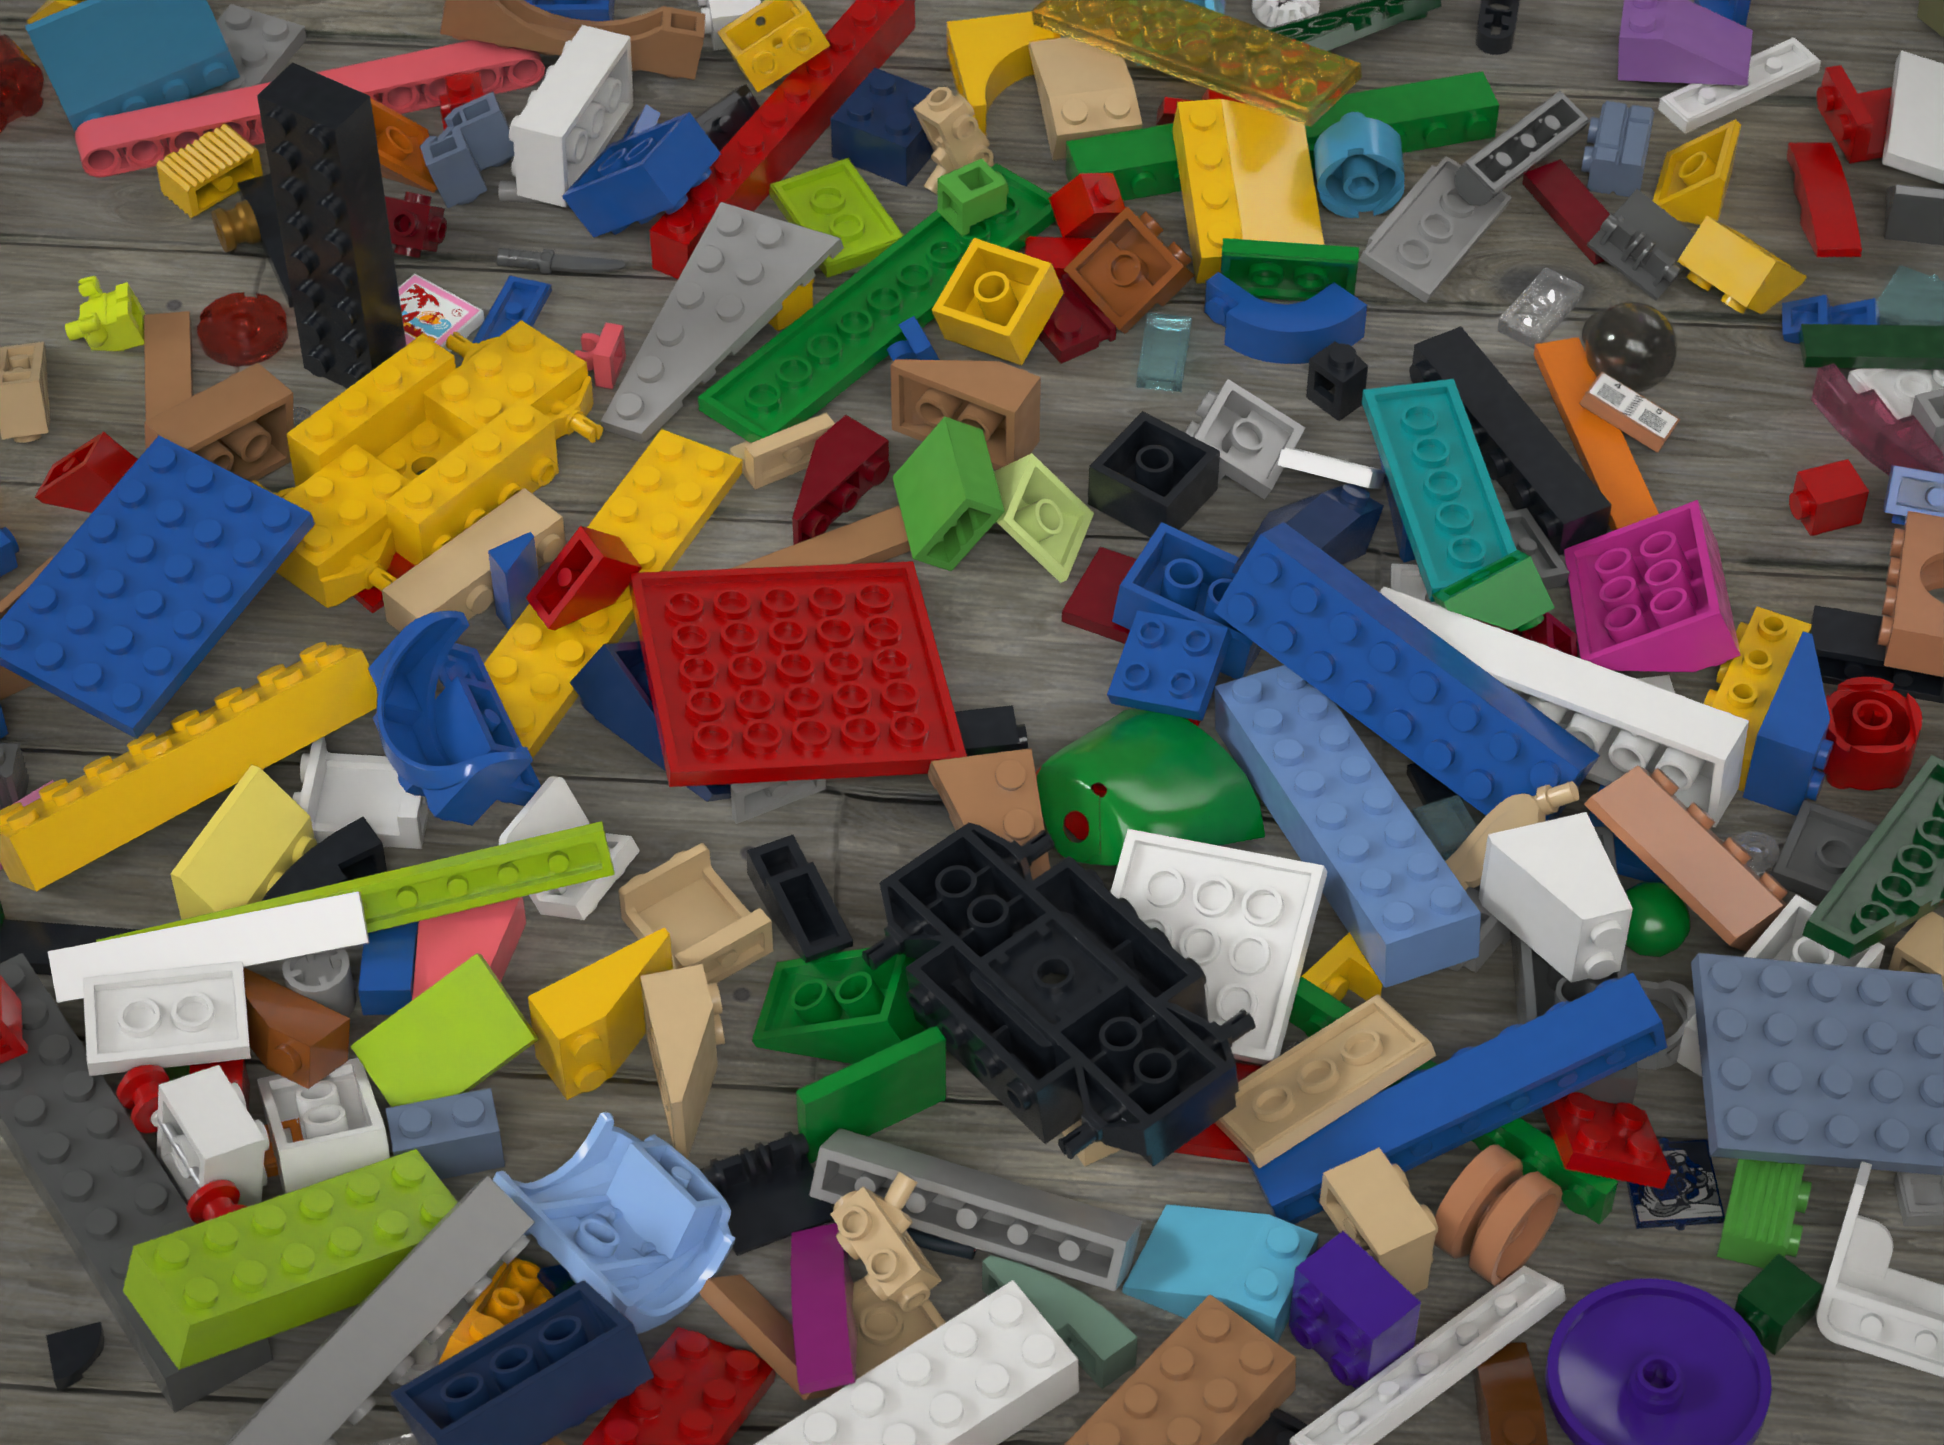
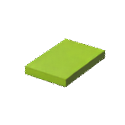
M849 158L769 185L770 197L789 223L841 238L844 248L833 259L828 256L819 265L826 278L868 264L904 236Z
M476 953L350 1047L389 1105L395 1107L467 1093L536 1043L539 1038L481 954Z

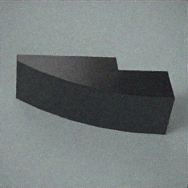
M363 816L334 832L305 853L285 871L266 893L262 901L387 872L383 843Z
M794 835L747 850V874L771 918L794 951L805 963L853 946V939L813 862H807Z

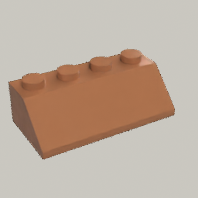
M1636 766L1591 796L1584 803L1595 816L1729 946L1748 952L1787 906L1783 898L1789 892L1768 872L1759 877L1746 864L1752 858L1751 855L1731 837H1728L1723 842L1714 834L1710 828L1716 822L1694 802L1687 808L1674 795L1679 790V786L1659 768H1656L1651 773L1640 766Z

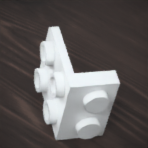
M551 776L504 830L499 838V845L587 825L590 822L562 777ZM605 833L615 875L529 895L541 915L585 920L596 909L598 902L614 882L624 874L627 866L639 853L640 850L632 836Z

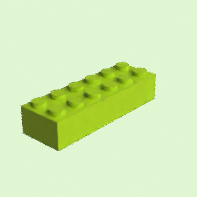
M415 1149L135 1245L132 1248L123 1292L175 1366L180 1370L360 1304L458 1202L418 1150Z

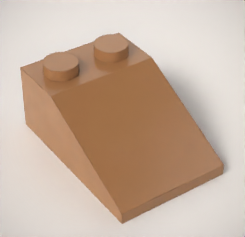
M895 359L891 364L892 430L923 442L944 416L982 429L993 469L998 470L1031 454L1039 443L1041 377L1000 361Z

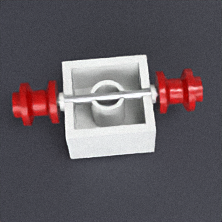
M158 1065L137 1066L125 1074L117 1087V1098L122 1106L127 1109H133L131 1121L138 1131L142 1133L157 1132L156 1157L186 1203L187 1213L194 1223L199 1224L262 1202V1187L267 1185L264 1153L269 1150V1137L263 1123L259 1119L253 1120L246 1109L245 1098L237 1083L231 1084L219 1065L169 1081L165 1070Z

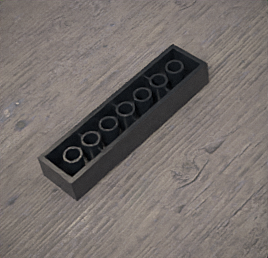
M292 62L257 95L304 368L317 377H324L348 389L406 346L371 98L369 95Z

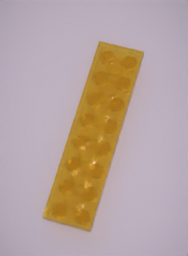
M1043 0L1031 11L1033 23L1036 26L1310 127L1362 78L1361 63L1185 0Z

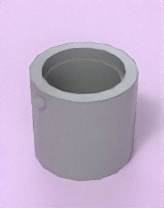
M344 948L285 959L283 961L282 970L286 988L346 1017H349L354 1011L357 1001L355 989L358 987V982L352 978L348 953Z

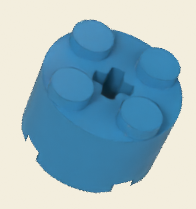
M1350 112L1342 116L1339 122L1328 127L1317 139L1314 145L1316 184L1320 200L1329 211L1347 218H1359V212L1373 211V216L1388 211L1401 199L1405 186L1401 137L1388 124L1380 120L1366 118L1359 112Z

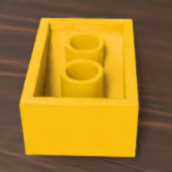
M665 927L528 996L532 1029L539 1038L534 1043L536 1058L566 1100L582 1092H591L601 1086L604 1081L613 1077L646 1034L640 976L673 970L670 933Z

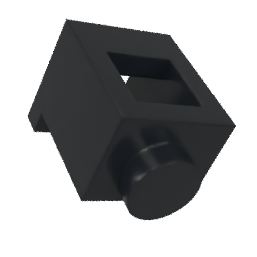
M1334 341L1309 359L1306 398L1337 421H1341L1362 405L1363 390H1366L1368 364L1356 355V350L1351 345L1338 344ZM1333 387H1335V395L1329 392Z

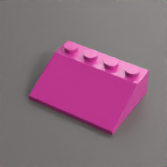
M1698 500L1564 549L1566 567L1570 572L1568 580L1581 659L1613 671L1696 672L1710 666L1721 665L1727 660L1741 656L1718 543Z

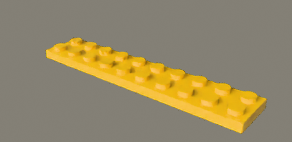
M661 429L587 528L619 537L642 566L639 572L671 571L741 476L743 460ZM629 585L615 604L557 630L548 629L529 603L484 662L522 746L528 748L532 759L579 696L570 684V681L603 644L618 643L634 622L635 614Z

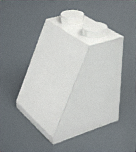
M1587 812L1488 834L1478 896L1481 905L1571 983L1589 978L1594 980L1602 979L1614 972H1619L1633 908Z

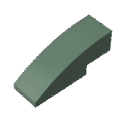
M993 1255L982 1260V1290L989 1296L1013 1280L1077 1357L1078 1364L1101 1389L1136 1366L1138 1337L1116 1316L1089 1296L1051 1275L1024 1264Z

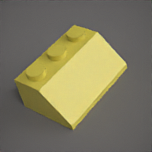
M254 765L249 767L170 873L181 920L262 901L266 893L285 871L317 845L310 815L260 767Z

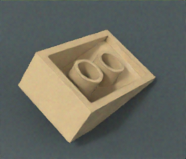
M1113 31L1029 42V51L1052 160L1066 159V141L1142 129L1143 124L1135 87Z
M703 964L640 976L646 1037L672 1145L686 1159L689 1157L718 1067L716 1045L725 1044L722 1022L719 1015L722 1013V1003L717 983L707 984Z

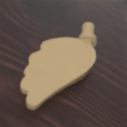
M1570 781L1555 787L1544 785L1537 788L1536 795L1534 796L1529 794L1512 795L1489 812L1460 847L1445 861L1464 890L1469 887L1475 888L1480 886L1488 834L1544 822L1546 815L1557 812L1560 806L1579 800V791L1576 784Z

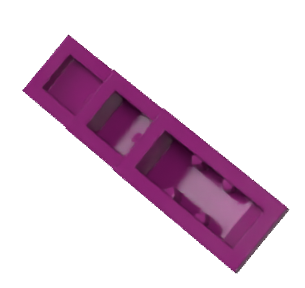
M836 1223L792 1232L791 1301L797 1379L801 1395L852 1384L856 1381L858 1328L852 1310L853 1281L848 1266L849 1254L843 1249L836 1238V1234L839 1233Z

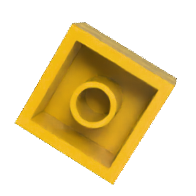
M973 238L932 308V313L946 340L1023 365L1064 292L1052 263Z

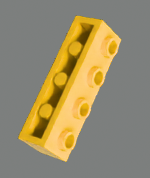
M1756 606L1749 624L1740 622L1736 630L1741 656L1727 660L1720 665L1716 683L1721 685L1718 691L1709 689L1704 701L1705 705L1729 712L1749 721L1738 790L1743 792L1759 729L1802 632L1810 633L1812 624Z

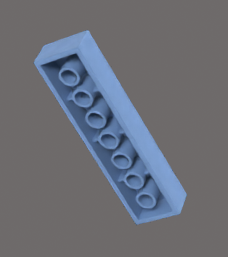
M1285 665L1215 686V730L1242 771L1246 774L1248 780L1301 861L1325 866L1328 873L1322 893L1347 931L1352 935L1358 948L1383 986L1387 988L1478 958L1481 923L1480 911L1335 702Z

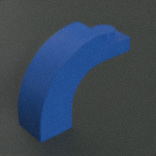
M1218 272L1206 280L1204 313L1215 323L1225 327L1224 345L1232 350L1265 362L1303 364L1309 363L1310 358L1334 341L1338 344L1344 343L1352 346L1361 340L1365 333L1367 304L1335 282L1314 297L1303 302L1294 304L1270 303L1256 298Z

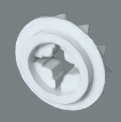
M1252 0V11L1261 23L1268 27H1273L1318 14L1320 0H1288V2H1286L1287 0Z

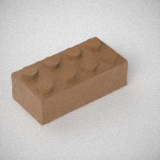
M1209 1294L1064 1445H1241L1248 1436L1252 1437L1270 1418V1413L1275 1408H1279L1295 1391L1296 1357Z

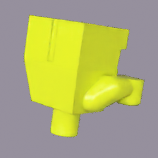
M96 276L80 279L78 281L81 284L78 286L79 292L83 297L89 296V299L80 305L78 320L65 324L69 340L73 341L84 337L91 350L122 351L144 345L145 311L128 282L116 285V290L103 293Z

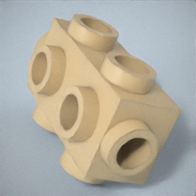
M938 87L913 108L934 150L931 158L937 163L934 171L924 184L925 188L938 195L937 178L981 158L990 167L994 165L993 153L988 149L990 146L989 141L978 128V121L972 117L975 115L973 107L962 95L957 94L954 96L948 87Z
M898 1172L884 1198L862 1187L858 1191L849 1192L841 1197L834 1205V1211L830 1215L838 1226L839 1233L836 1234V1238L840 1245L853 1259L858 1260L861 1258L866 1265L868 1274L865 1276V1280L873 1292L882 1301L886 1302L888 1299H892L900 1305L903 1311L909 1312L925 1303L931 1294L930 1290L942 1280L907 1232V1229L913 1222L908 1214L902 1212L918 1182Z

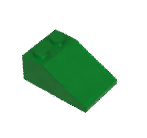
M869 948L833 953L805 963L801 958L777 962L752 1042L758 1048L854 1064L922 1032L924 1027L915 1020L914 1010L906 997L909 985L905 967L916 959L909 958L904 953L901 955L897 954L874 971L871 969V966L869 967L862 956V952Z

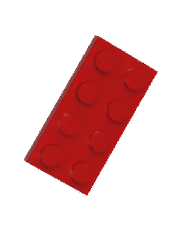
M677 1327L649 1361L654 1377L636 1387L630 1395L618 1399L582 1445H727L774 1383L776 1371L763 1358L756 1356L750 1351L739 1350L707 1338L702 1333Z

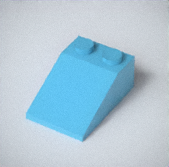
M1166 1204L1123 1286L1122 1293L1183 1318H1187L1211 1294L1278 1343L1289 1321L1295 1267L1317 1251L1318 1234L1269 1214Z

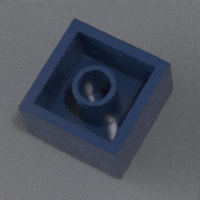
M874 68L831 117L832 157L838 160L849 158L855 167L907 187L934 153L913 109L933 90Z

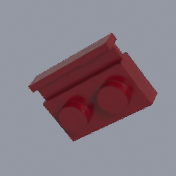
M1067 273L1062 275V280L1059 281L1064 293L1038 337L1060 364L1098 348L1101 341L1108 339L1112 342L1116 340V326Z

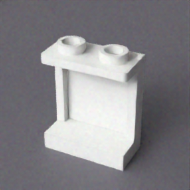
M325 737L312 743L310 753H303L300 763V779L303 787L301 792H294L292 799L310 815L314 838L317 843L364 816L383 843V847L422 849L429 815L427 799L424 796H415L405 792L398 781V774L390 764L387 756L330 753L326 748Z

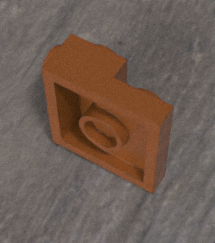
M1128 206L1063 269L1124 334L1156 303L1163 307L1195 276L1187 268V265L1192 261L1190 256L1175 241L1167 246L1158 237L1164 231L1160 224L1148 212L1145 211L1139 216Z

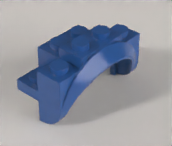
M438 611L419 617L409 623L368 667L378 694L377 713L374 715L373 720L379 731L384 752L390 764L397 772L398 781L405 792L415 796L426 797L427 806L434 817L444 821L449 820L473 826L496 800L525 806L541 785L531 766L533 761L527 747L522 746L478 650L455 643L470 626L465 614L459 611ZM439 679V681L443 684L445 689L435 699L436 687Z

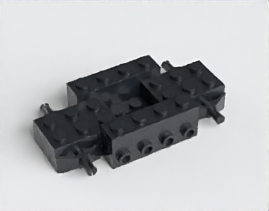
M967 823L879 882L888 926L884 928L886 937L862 952L866 964L875 971L880 965L897 954L901 955L904 953L907 957L916 959L905 967L909 985L906 997L914 1010L915 1020L925 1029L937 1026L946 1039V1049L1044 1144H1047L1081 1119L1082 1124L1058 1140V1145L1064 1155L1067 1154V1158L1073 1159L1075 1155L1093 1142L1098 1143L1101 1141L1104 1145L1141 1155L1154 1167L1236 1108L1235 1094L1239 1091L1236 1062L1231 1047L1233 1042L1256 1028L1252 1016L1242 1009L1221 1026L1215 1021L1210 1023L1205 994L1207 979L1199 964L1192 958L1184 959L1172 948L1170 941L1160 929L1156 927L1151 929L1138 917L1130 902L1123 897L1117 899L1105 888L1099 875L1091 868L1084 869L1072 857L1068 856L1033 880L1029 868L1032 866V862L1055 848L1052 838L1049 834H1046V831L1041 830L1037 835L1020 846L1015 840L1009 842L980 825ZM1050 973L1067 975L1064 981L1057 984H1047L1041 981L1045 975Z

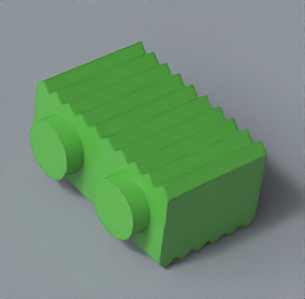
M1738 1159L1717 1257L1765 1268L1778 1254L1784 1258L1786 1255L1797 1256L1803 1226L1793 1224L1795 1211L1805 1214L1812 1182L1802 1180L1805 1164Z

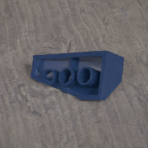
M1343 484L1270 511L1239 557L1232 573L1236 574L1260 534L1283 522L1340 564H1345L1366 554L1384 505L1370 498L1369 492L1364 488L1353 484Z
M640 641L603 644L570 681V684L580 696L582 706L597 721L666 771ZM732 784L686 786L706 802L731 798Z

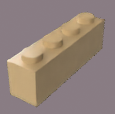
M522 489L382 590L387 622L401 632L403 628L415 619L438 611L463 612L467 620L476 614L484 612L494 602L488 551L531 532L535 539L539 569L546 563L554 561L566 545L563 517L527 489Z

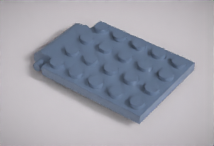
M1698 953L1691 961L1710 1157L1858 1169L1862 1161L1872 1164L1871 1170L1944 1175V992L1940 974Z

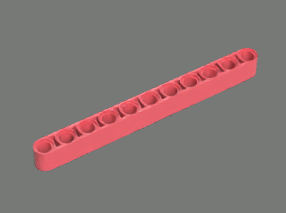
M469 40L316 73L369 95L370 98L397 113L404 114L440 106L439 95L447 94L445 76L479 71L484 95L490 92L499 94L535 85L544 76L545 67L537 51L515 47L502 48L493 43ZM271 82L86 121L75 132V141L82 167L87 174L94 177H108L155 167L158 161H163L168 154L178 152L180 148L185 149L187 144L192 145L194 140H199L203 134L209 131L214 132L216 127L221 128L223 123L229 125L253 146L263 144L265 139L257 95Z

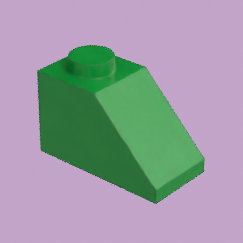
M1519 550L1432 594L1436 604L1448 611L1511 631L1516 628L1518 631H1525L1537 626L1544 620L1543 614L1555 608L1531 556Z

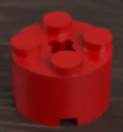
M1856 677L1838 684L1837 690L1830 696L1829 694L1827 695L1826 701L1830 723L1825 739L1834 743L1823 772L1826 773L1825 778L1831 786L1837 789L1853 788L1872 791L1897 788L1903 783L1912 764L1923 720L1918 703L1909 693H1907L1905 698L1893 690V683L1881 678Z

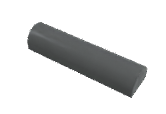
M1561 91L1557 92L1460 166L1455 174V185L1458 193L1465 201L1472 205L1482 206L1583 130L1590 122L1589 118Z

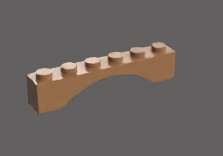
M445 0L440 34L452 36L458 40H476L493 43L502 48L515 47L537 51L546 56H561L565 43L568 40H572L581 26L585 25L630 36L632 71L643 70L664 74L675 79L687 78L695 80L704 42L705 14L662 6L646 14L622 20L589 21L571 19L549 13L524 0Z

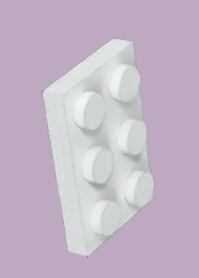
M242 961L83 978L89 1076L128 1072L134 1067L141 1065H158L162 1068L251 1059Z

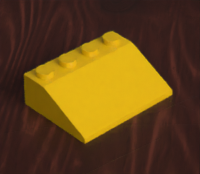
M1225 99L1177 103L1172 130L1196 284L1206 283V280L1218 272L1221 273L1223 238L1324 245L1303 115Z

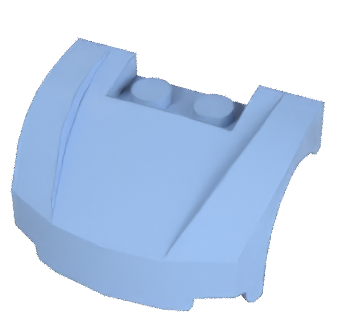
M602 1112L599 1115L586 1140L573 1157L557 1171L538 1181L529 1183L512 1180L505 1171L496 1172L493 1181L535 1222L524 1235L532 1234L537 1239L538 1245L549 1252L569 1272L570 1278L575 1283L585 1280L633 1323L637 1334L647 1332L666 1323L696 1300L707 1279L714 1278L721 1270L736 1239L732 1236L728 1227L731 1209L723 1196L708 1181L701 1170L669 1143L655 1134L642 1141L625 1130L615 1127L613 1115L609 1112Z

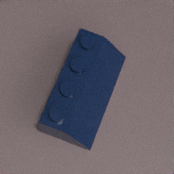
M583 1280L390 1394L420 1445H541L564 1430L580 1425L589 1415L614 1400L630 1395L636 1387L654 1376L633 1323Z

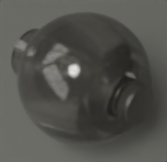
M1623 302L1613 305L1603 312H1597L1590 316L1582 330L1586 359L1596 376L1598 377L1601 371L1635 392L1646 391L1658 385L1674 366L1677 355L1675 331L1666 316L1648 304Z

